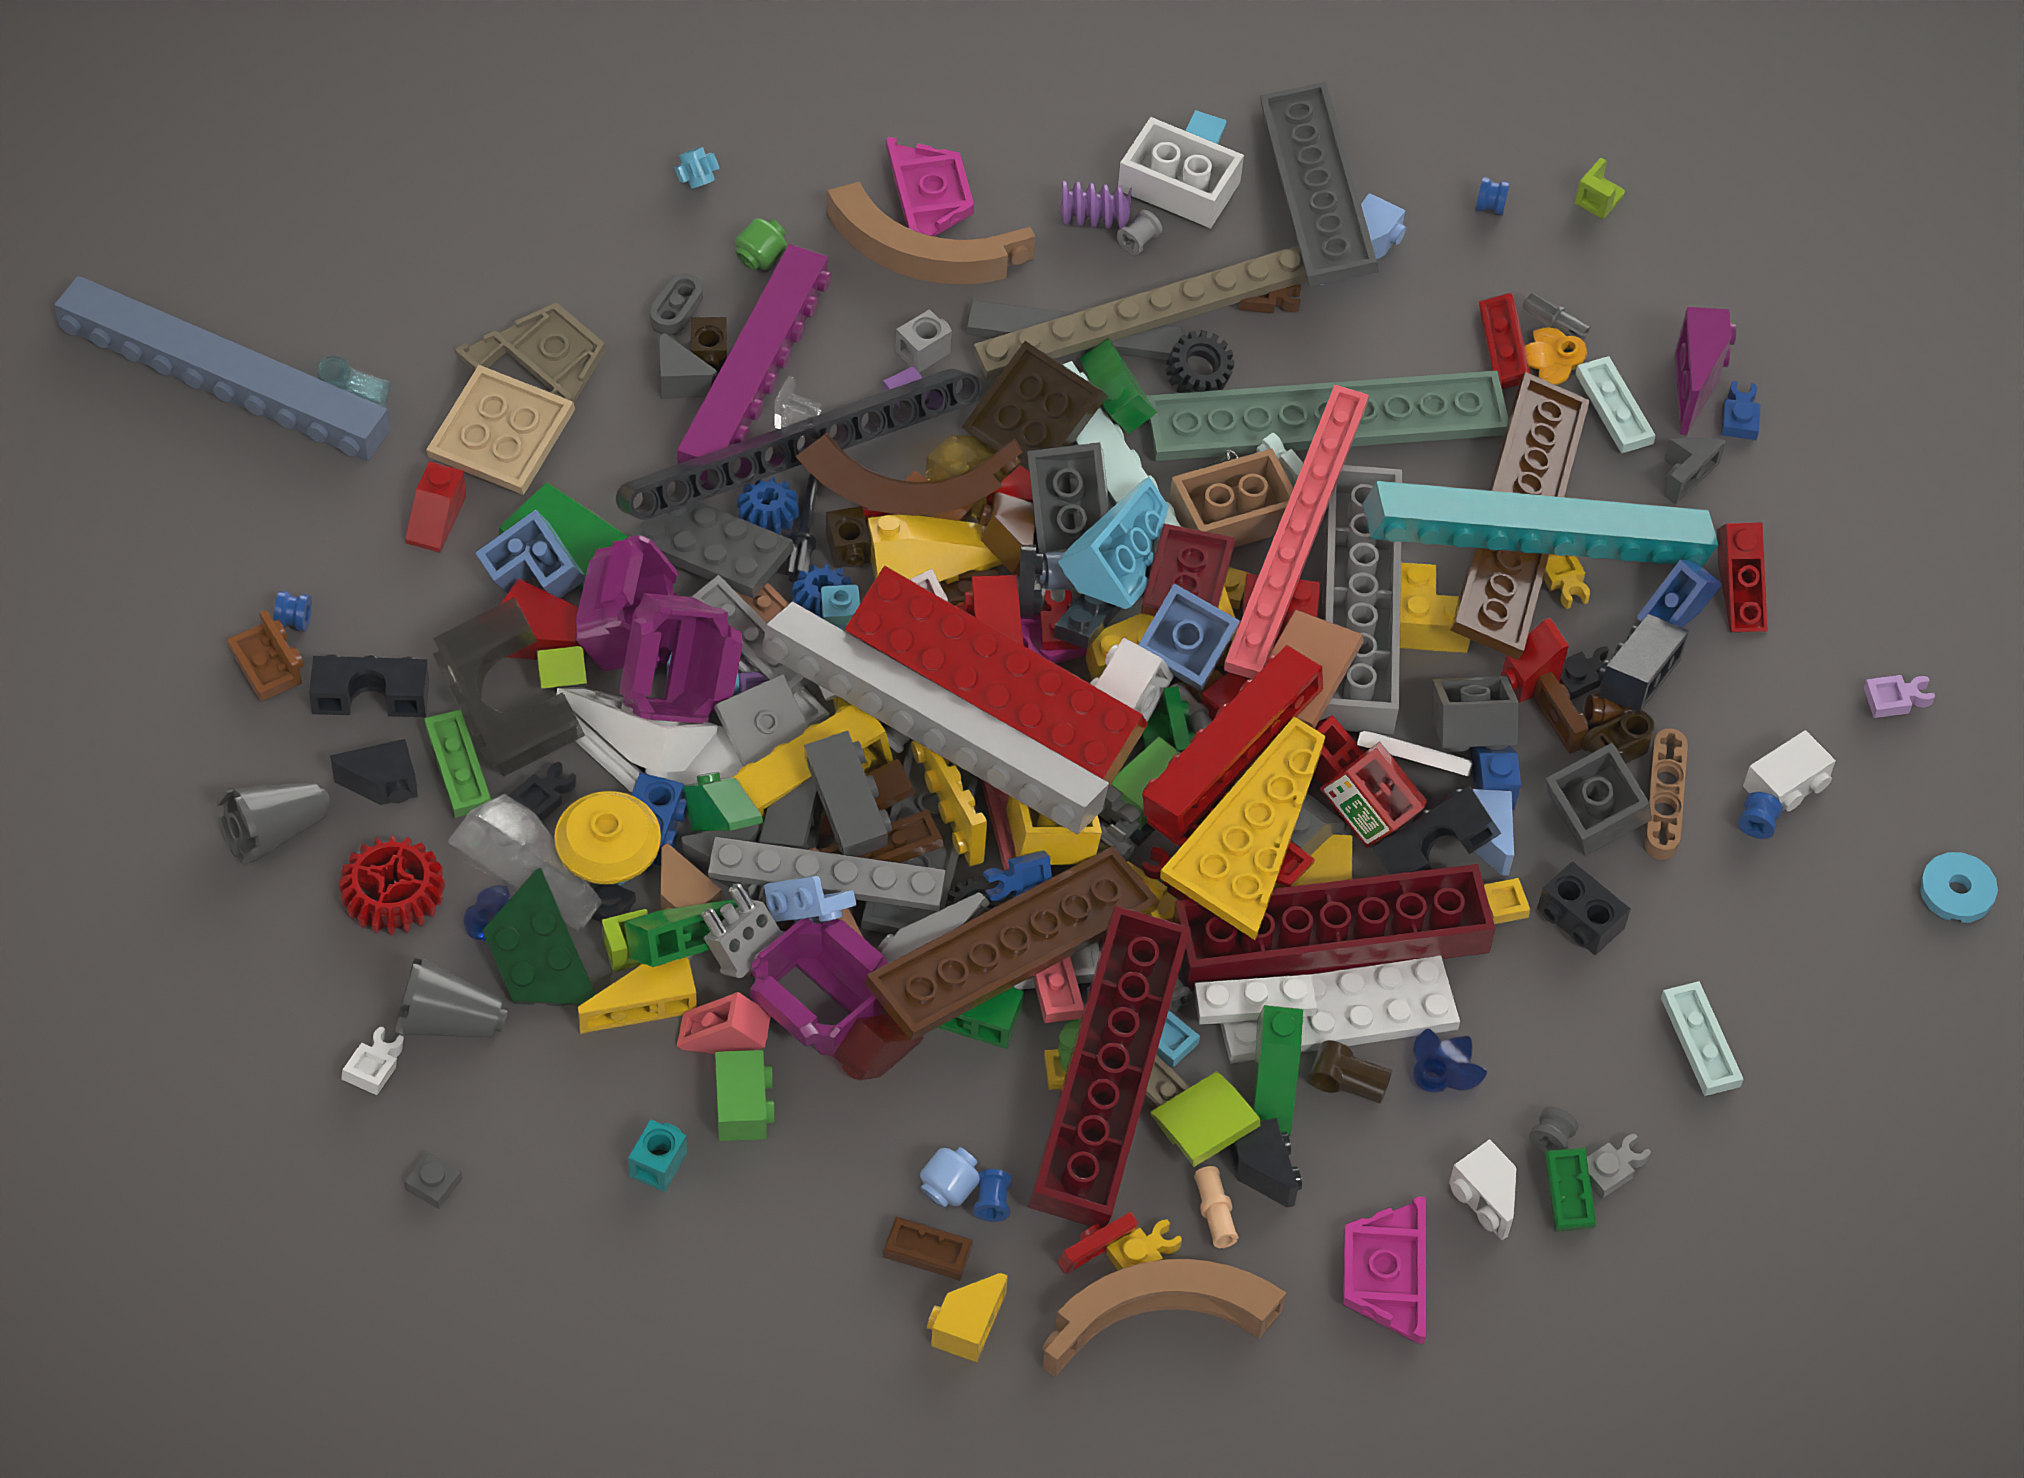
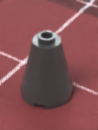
M315 782L229 788L220 792L217 798V806L224 804L225 813L224 816L218 817L219 825L234 857L242 855L244 859L241 863L245 865L257 861L324 819L327 815V809L330 808V799L326 790L323 787H319Z
M414 957L394 1033L401 1035L492 1038L494 1030L502 1032L508 1009L501 1007L502 999L422 957Z

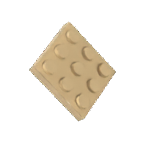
M478 365L426 451L429 458L464 470V472L524 495L574 413L575 406L573 401Z

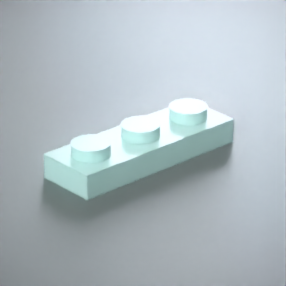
M1610 357L1577 365L1575 375L1621 454L1654 444L1655 433Z
M1700 982L1663 990L1661 1000L1704 1096L1741 1087L1744 1079Z

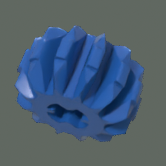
M774 476L766 482L760 479L755 481V485L746 484L743 488V493L739 494L737 498L738 518L777 534L781 533V529L790 531L793 521L797 520L799 515L796 491L789 490L790 486L787 480L777 484Z
M828 562L823 569H818L812 563L809 572L800 571L797 581L792 585L793 602L822 618L821 588L824 586L853 585L851 577H844L842 567L832 571Z

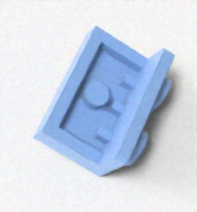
M819 876L777 881L764 885L767 907L775 922L794 919L795 924L800 919L809 918L813 922L818 920L817 916H819L820 922L843 917L842 909L856 906L853 890L823 894Z

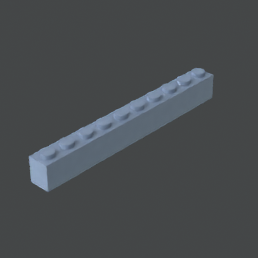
M79 275L54 304L58 325L66 333L78 335L92 341L100 348H108L122 354L132 362L138 361L152 367L162 375H170L182 380L192 388L205 390L224 402L235 403L246 408L254 415H262L274 420L286 429H294L304 433L316 442H324L334 446L348 456H357L369 461L390 432L387 408Z

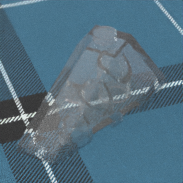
M505 794L471 810L448 840L449 845L463 860L515 893L536 869L542 868L565 924L579 933L602 903V900L587 881L575 876L563 865L556 851L555 839L536 814Z

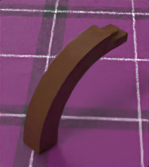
M828 432L796 457L815 478L838 495L872 510L913 516L952 511L988 496L1003 485L995 473L1001 470L1003 474H1006L1022 461L1018 456L1023 453V449L1014 438L976 467L947 479L927 482L902 481L869 470L847 455L831 438Z

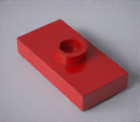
M1130 1211L1103 1228L1100 1223L1091 1226L1079 1236L1081 1241L1063 1251L1057 1261L1064 1274L1071 1273L1106 1252L1107 1246L1126 1235L1134 1233L1138 1221Z

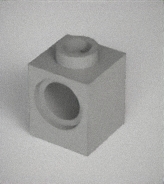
M929 309L896 329L895 352L910 367L914 366L918 372H921L951 353L952 330L944 319H939Z

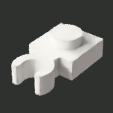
M379 1027L373 1034L372 1047L364 1043L359 1045L343 1068L341 1080L378 1095L396 1069L397 1058L395 1057L399 1056L402 1052L404 1037L399 1035L393 1043L383 1042L385 1028Z

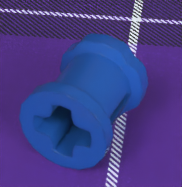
M986 1169L979 1172V1201L974 1205V1215L981 1220L989 1222H999L1007 1219L1010 1215V1208L1006 1204L1007 1189L1011 1188L1012 1176L998 1169Z

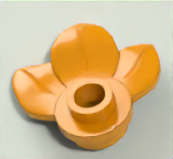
M1552 327L1533 331L1535 342L1525 346L1529 367L1539 369L1538 378L1554 385L1565 382L1569 378L1571 370L1576 369L1577 365L1583 364L1587 356V347L1581 338L1566 336L1559 329ZM1569 349H1574L1572 352L1569 353L1564 352Z

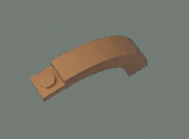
M860 181L827 190V214L843 238L868 259L898 274L934 283L977 284L1006 279L1007 266L1023 264L1034 259L1036 236L1031 227L982 239H943L916 232L888 217L868 197Z
M1165 1259L1126 1267L1088 1285L1073 1296L1057 1312L1055 1331L1047 1338L1042 1347L1044 1351L1042 1369L1056 1378L1079 1350L1103 1329L1130 1316L1157 1310L1179 1309L1210 1314L1227 1320L1260 1339L1283 1312L1287 1293L1269 1281L1250 1272L1211 1261Z

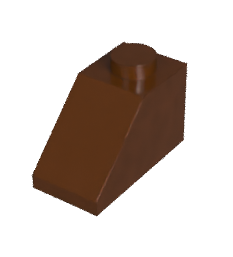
M995 491L990 505L984 503L979 514L978 525L983 526L981 541L1013 575L1020 577L1021 545L1033 544L1035 526L1034 506L1031 502Z

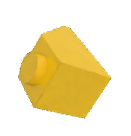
M998 1273L947 1293L942 1306L935 1305L929 1317L927 1329L932 1330L931 1346L977 1363L1005 1298L1008 1275Z

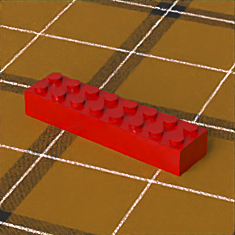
M885 565L844 629L853 637L1109 783L1108 789L1148 725L1145 717L1140 712Z

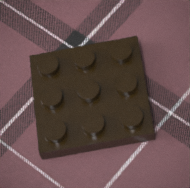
M1024 341L963 424L962 428L995 452L1015 438L1023 449V453L1018 456L1022 462L1017 466L1021 465L1029 471L1027 451L1071 446L1107 398V395L1035 346Z

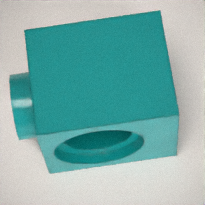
M650 1119L628 1157L629 1177L666 1192L687 1155L686 1134H683L679 1128L672 1124H660ZM656 1150H665L668 1152L661 1156L652 1154V1152Z

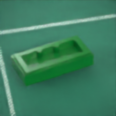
M1586 1148L1546 1151L1544 1157L1555 1232L1595 1228L1596 1218Z

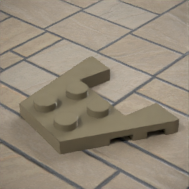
M557 302L516 320V325L499 333L494 330L483 335L484 340L470 346L465 343L455 349L457 357L474 372L478 365L489 368L501 356L508 353L551 390L550 393L573 401V403L577 400L607 351L602 340Z

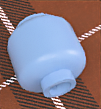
M961 1147L956 1151L949 1148H940L920 1172V1178L923 1182L920 1189L942 1208H945L948 1204L959 1206L979 1183V1174L974 1168L978 1162Z

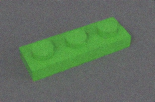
M461 709L424 718L425 728L454 817L457 818L492 809L491 797Z

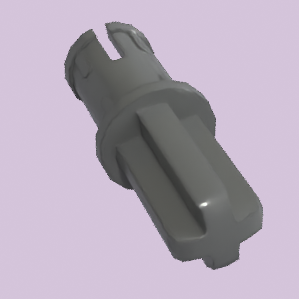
M1532 292L1524 301V311L1542 321L1548 327L1559 329L1566 336H1576L1584 341L1587 336L1585 333L1590 331L1591 326L1584 324L1565 312L1566 307L1561 306L1559 308L1537 293Z

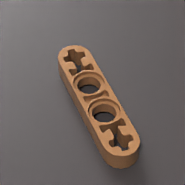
M1672 728L1659 731L1655 736L1651 749L1647 800L1650 803L1652 820L1645 824L1644 848L1651 857L1658 860H1667L1676 854L1682 830L1688 742L1683 733ZM1665 743L1672 744L1674 752L1671 759H1665L1667 753ZM1662 772L1671 773L1676 777L1677 782L1674 784L1662 783L1657 775ZM1659 803L1669 804L1673 807L1675 813L1669 816L1661 815L1656 811L1655 805ZM1661 828H1667L1665 833L1667 845L1659 844L1658 835Z

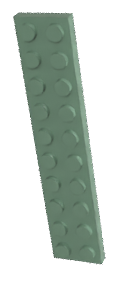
M1497 370L1147 395V398L1157 414L1149 419L1156 461L1258 453L1256 449L1263 444L1262 440L1271 433H1275L1280 438L1286 451L1290 449L1293 451L1309 450L1334 385L1369 395L1367 407L1351 447L1504 436L1509 419Z

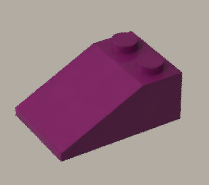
M1687 307L1675 349L1680 435H1687L1719 382L1722 368L1729 365V345H1734L1736 340V324H1730L1729 309Z

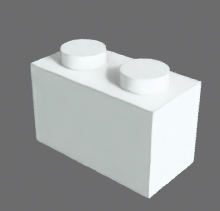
M1805 730L1750 765L1743 787L1749 793H1768L1781 802L1782 811L1785 809L1791 811L1802 802L1805 796L1811 792L1819 793L1830 784L1832 780L1831 773L1836 760Z

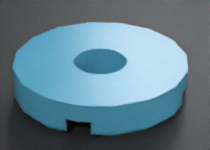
M1947 852L1934 857L1926 865L1921 878L1920 892L1927 907L1940 918L1951 921L1952 918L1961 920L1960 923H1971L1983 918L1992 909L1998 893L1996 877L1989 866L1977 857L1962 852ZM1953 882L1961 883L1967 888L1968 892L1964 894L1957 893L1950 888L1949 884Z

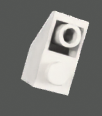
M1489 1139L1454 1164L1449 1184L1455 1197L1462 1203H1467L1477 1213L1482 1226L1490 1232L1493 1231L1501 1240H1504L1508 1237L1514 1217L1516 1167Z

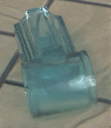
M338 356L326 357L318 364V379L380 406H385L390 392L389 381L350 369L349 363Z

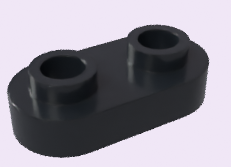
M1021 545L1019 582L1021 619H1033L1034 612H1041L1042 590H1035V575H1043V553H1036V545Z

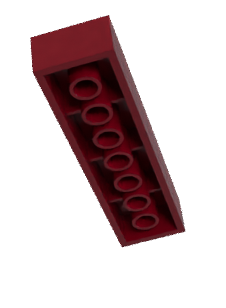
M1478 864L1273 889L1256 940L1193 899L1175 901L1173 923L1191 928L1181 963L1185 986L1191 990H1194L1195 983L1312 975L1435 956L1448 959L1490 953L1496 930Z
M1115 905L1107 925L1027 1206L1028 1208L1090 1227L1097 1223H1100L1102 1228L1108 1225L1113 1214L1191 928Z

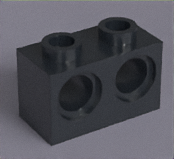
M1573 861L1542 888L1537 909L1541 911L1547 921L1557 924L1570 935L1571 939L1578 946L1586 948L1594 955L1599 953L1625 929L1631 910L1628 905ZM1562 897H1567L1571 900H1565ZM1591 921H1597L1601 924H1595Z

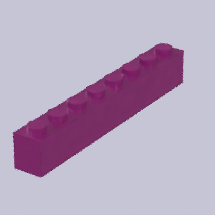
M792 244L787 246L677 449V464L748 439L749 426L753 420L757 421L760 418L764 406L763 400L766 394L771 395L773 393L780 368L785 369L791 357V347L794 342H800L807 317L812 318L814 316L820 293H825L829 288L832 273L828 272V256ZM707 469L702 472L699 480L706 482L708 478Z

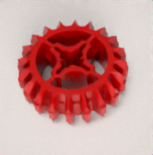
M393 835L389 838V842L382 843L376 837L372 847L362 843L360 854L350 852L349 864H344L341 870L342 877L339 881V890L342 892L340 895L342 905H344V908H347L351 919L358 918V923L362 929L372 924V930L376 934L382 928H388V932L393 936L395 928L402 927L408 933L412 923L423 927L425 922L424 916L434 917L436 912L435 906H440L443 900L442 893L445 889V879L442 877V865H440V862H437L433 851L426 852L422 842L412 846V841L408 836L401 843L397 842ZM408 869L414 872L422 881L415 879L414 875L406 873L405 870ZM361 889L370 891V895L378 897L379 900L371 899Z

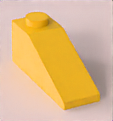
M688 957L656 967L641 964L578 1007L580 1034L682 1016L684 1012L697 1008L696 989Z

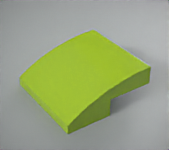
M1217 1071L1150 1112L1152 1118L1170 1142L1178 1145L1193 1167L1261 1126L1260 1118Z

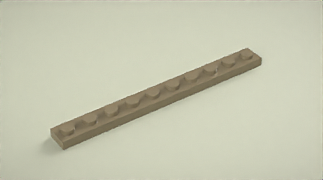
M1299 246L975 343L973 353L987 380L997 377L1002 373L1024 341H1027L1055 359L1095 347L1106 338L1114 341L1232 305L1243 299L1258 297L1275 290L1304 283L1308 280Z

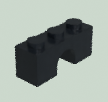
M335 654L313 656L309 689L312 714L350 715L351 704L356 696L363 692L375 691L386 697L388 717L426 718L429 690L427 659H417L410 656L403 658H380L373 655L365 657H342Z
M1469 785L1464 789L1451 792L1444 802L1434 809L1419 813L1411 824L1400 831H1394L1385 836L1380 841V844L1373 849L1389 874H1399L1433 869L1429 862V854L1432 847L1442 839L1453 838L1460 841L1467 852L1471 854L1502 833Z

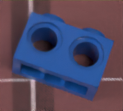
M640 772L631 796L644 802L653 811L659 822L661 843L658 854L652 864L661 866L662 847L668 843L675 848L678 831L675 828L678 821L684 822L687 816L688 808L686 799H684V783ZM663 803V804H666V805L656 806L655 804Z

